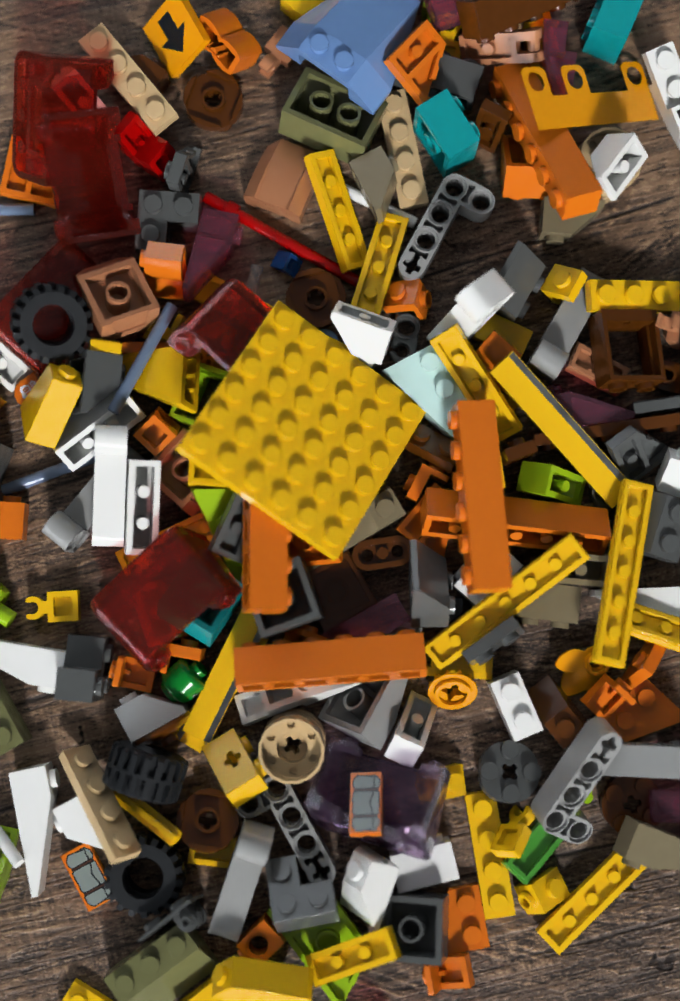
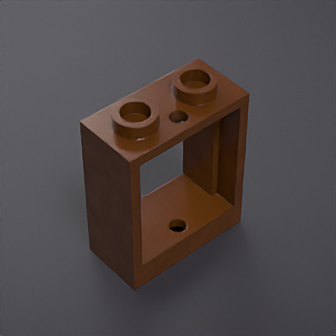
M600 309L588 319L597 389H609L610 393L636 389L638 393L654 391L655 386L666 380L660 330L655 326L657 310ZM608 331L637 332L643 375H614Z

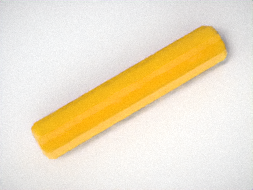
M113 790L120 806L169 846L175 845L180 840L182 831L147 802Z

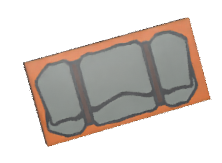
M382 772L350 773L349 835L351 837L382 836Z
M82 843L60 856L88 912L110 901L108 895L111 891L110 889H105L104 882L107 879V876H104L105 868L93 846Z

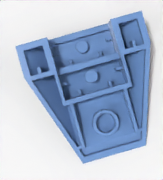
M325 0L294 21L276 44V48L300 65L304 59L314 64L348 88V96L351 101L371 115H374L391 93L396 79L383 61L411 34L420 7V1Z

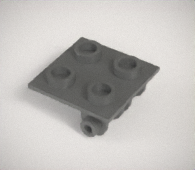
M203 893L196 897L189 894L179 899L168 908L171 911L170 915L165 913L160 917L158 916L143 927L146 933L138 941L141 942L155 935L173 920L183 932H191L203 925L207 920V913L198 901L204 897Z

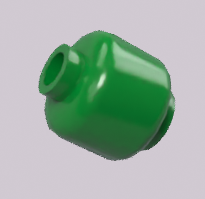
M180 658L168 668L167 674H162V691L172 702L188 703L204 689L207 669L200 661Z

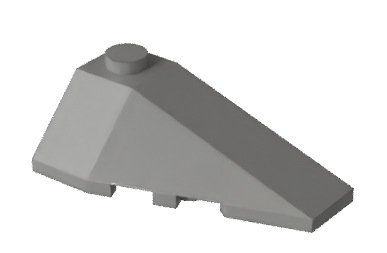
M396 619L386 630L385 635H395L398 631L404 629H414L416 633L422 632L423 628H411L410 622ZM408 679L361 682L362 684L328 697L318 718L355 740L381 750L396 722Z

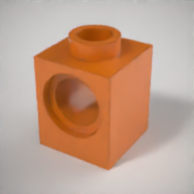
M158 406L138 426L133 436L156 457L177 436L181 426Z
M265 912L239 937L236 944L238 948L237 953L239 957L267 961L285 944L286 939L282 933L277 932L273 921ZM261 936L266 939L268 945L261 949L256 948L252 945L251 939Z

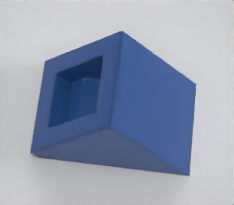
M278 250L270 267L294 278L303 261L291 252Z

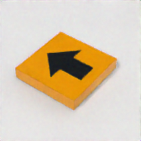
M165 0L143 27L161 62L168 68L167 72L171 78H179L211 41L189 0Z

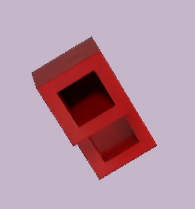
M129 110L111 132V135L122 146L120 149L135 164L148 174L165 182L164 170L168 161H173L176 151L168 141L159 136L155 137L141 118Z

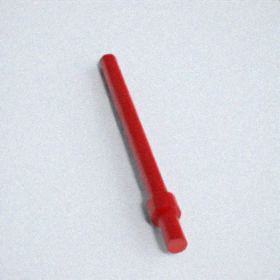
M209 191L205 194L203 202L222 212V216L232 222L235 220L356 288L359 275L351 271L341 273L339 264L241 210V206L231 200L227 202Z

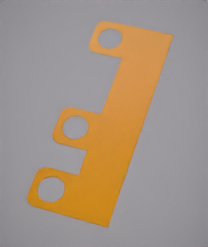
M637 61L621 63V71L627 87L626 91L591 93L584 69L580 65H563L561 67V74L568 95L554 96L543 68L524 67L521 70V75L538 130L659 120L642 65ZM629 67H634L639 71L641 75L640 84L635 85L629 80L627 76V69ZM570 70H575L580 74L583 81L581 88L576 89L570 85L567 78ZM535 72L542 77L544 81L543 90L536 91L530 86L528 81L530 73Z

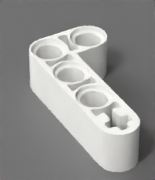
M495 268L489 270L455 298L457 304L428 334L426 339L430 341L433 337L458 323L467 339L470 340L513 296L515 291Z
M95 425L92 546L124 547L128 426Z

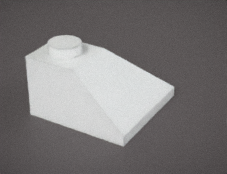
M360 844L353 850L350 862L347 865L342 884L340 904L373 928L380 929L401 867L366 845Z

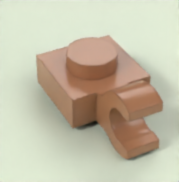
M283 24L264 46L267 55L258 64L261 67L259 73L268 80L281 64L288 69L294 62L293 59L276 48V44L288 30Z
M672 311L671 317L659 312L655 326L664 329L663 336L672 349H680V312Z

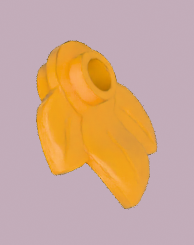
M593 646L588 647L584 651L576 648L567 650L555 661V666L564 672L560 684L561 689L567 696L578 694L584 690L588 692L609 670L610 666L598 663L590 665Z

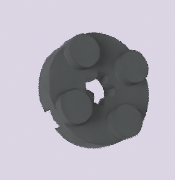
M513 740L497 742L489 746L481 754L477 766L479 767L478 782L483 792L492 800L507 804L521 802L529 798L536 790L542 773L533 752L524 744L514 742ZM504 764L506 766L512 765L515 768L514 779L509 777L505 780L502 777L504 774L502 766Z

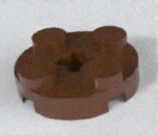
M218 69L206 70V73L191 78L186 85L183 95L188 118L197 127L211 132L228 131L240 118L244 107L242 91L236 79L232 75ZM214 94L219 95L221 103L215 107H210L209 102L206 101L207 97L213 98Z
M310 268L298 273L293 278L286 292V305L318 329H325L334 324L331 319V313L338 300L346 303V292L340 279L321 268ZM312 292H317L318 296H324L325 300L320 302V306L308 303L307 300L311 298Z
M619 776L610 778L604 791L601 792L599 807L604 820L619 833L626 815L654 826L659 825L662 820L663 797L659 788L651 779ZM630 795L635 800H639V805L636 806V810L633 812L629 808L624 809L623 806L624 803L628 802V796Z
M210 788L201 789L194 792L193 795L189 796L187 800L185 799L180 805L176 825L182 831L181 838L187 846L196 852L211 854L226 849L236 837L239 829V814L224 792ZM207 813H212L213 819L217 820L216 825H211L210 829H204V824L199 823L200 818H205Z

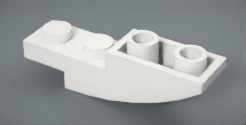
M671 41L642 54V58L652 82L649 88L669 133L680 150V59L675 45Z
M362 683L243 692L235 695L234 699L241 723L247 727L297 706H308Z

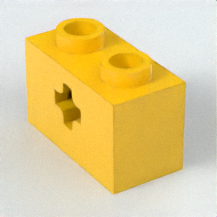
M232 728L201 747L225 795L236 808L268 789L263 778L267 773L263 770L260 760L258 758L253 760L250 754L255 750L246 735L240 738L235 729Z

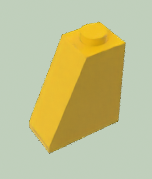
M185 344L155 349L133 391L189 413H198L201 355ZM139 352L122 354L123 364L126 367L125 376Z
M48 364L20 407L25 441L53 449L56 448L83 389L80 372L68 365Z
M232 956L215 965L212 973V997L222 1001H312L314 969L300 965Z

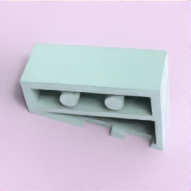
M432 345L382 370L381 376L406 393L425 412L424 418L441 434L454 440L453 430L448 428V411H451L457 400L467 399Z

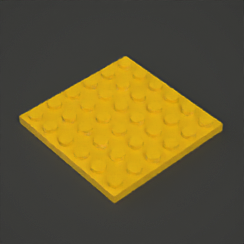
M278 300L175 450L335 561L341 555L424 417L425 412L406 393L356 356L351 355L349 351Z

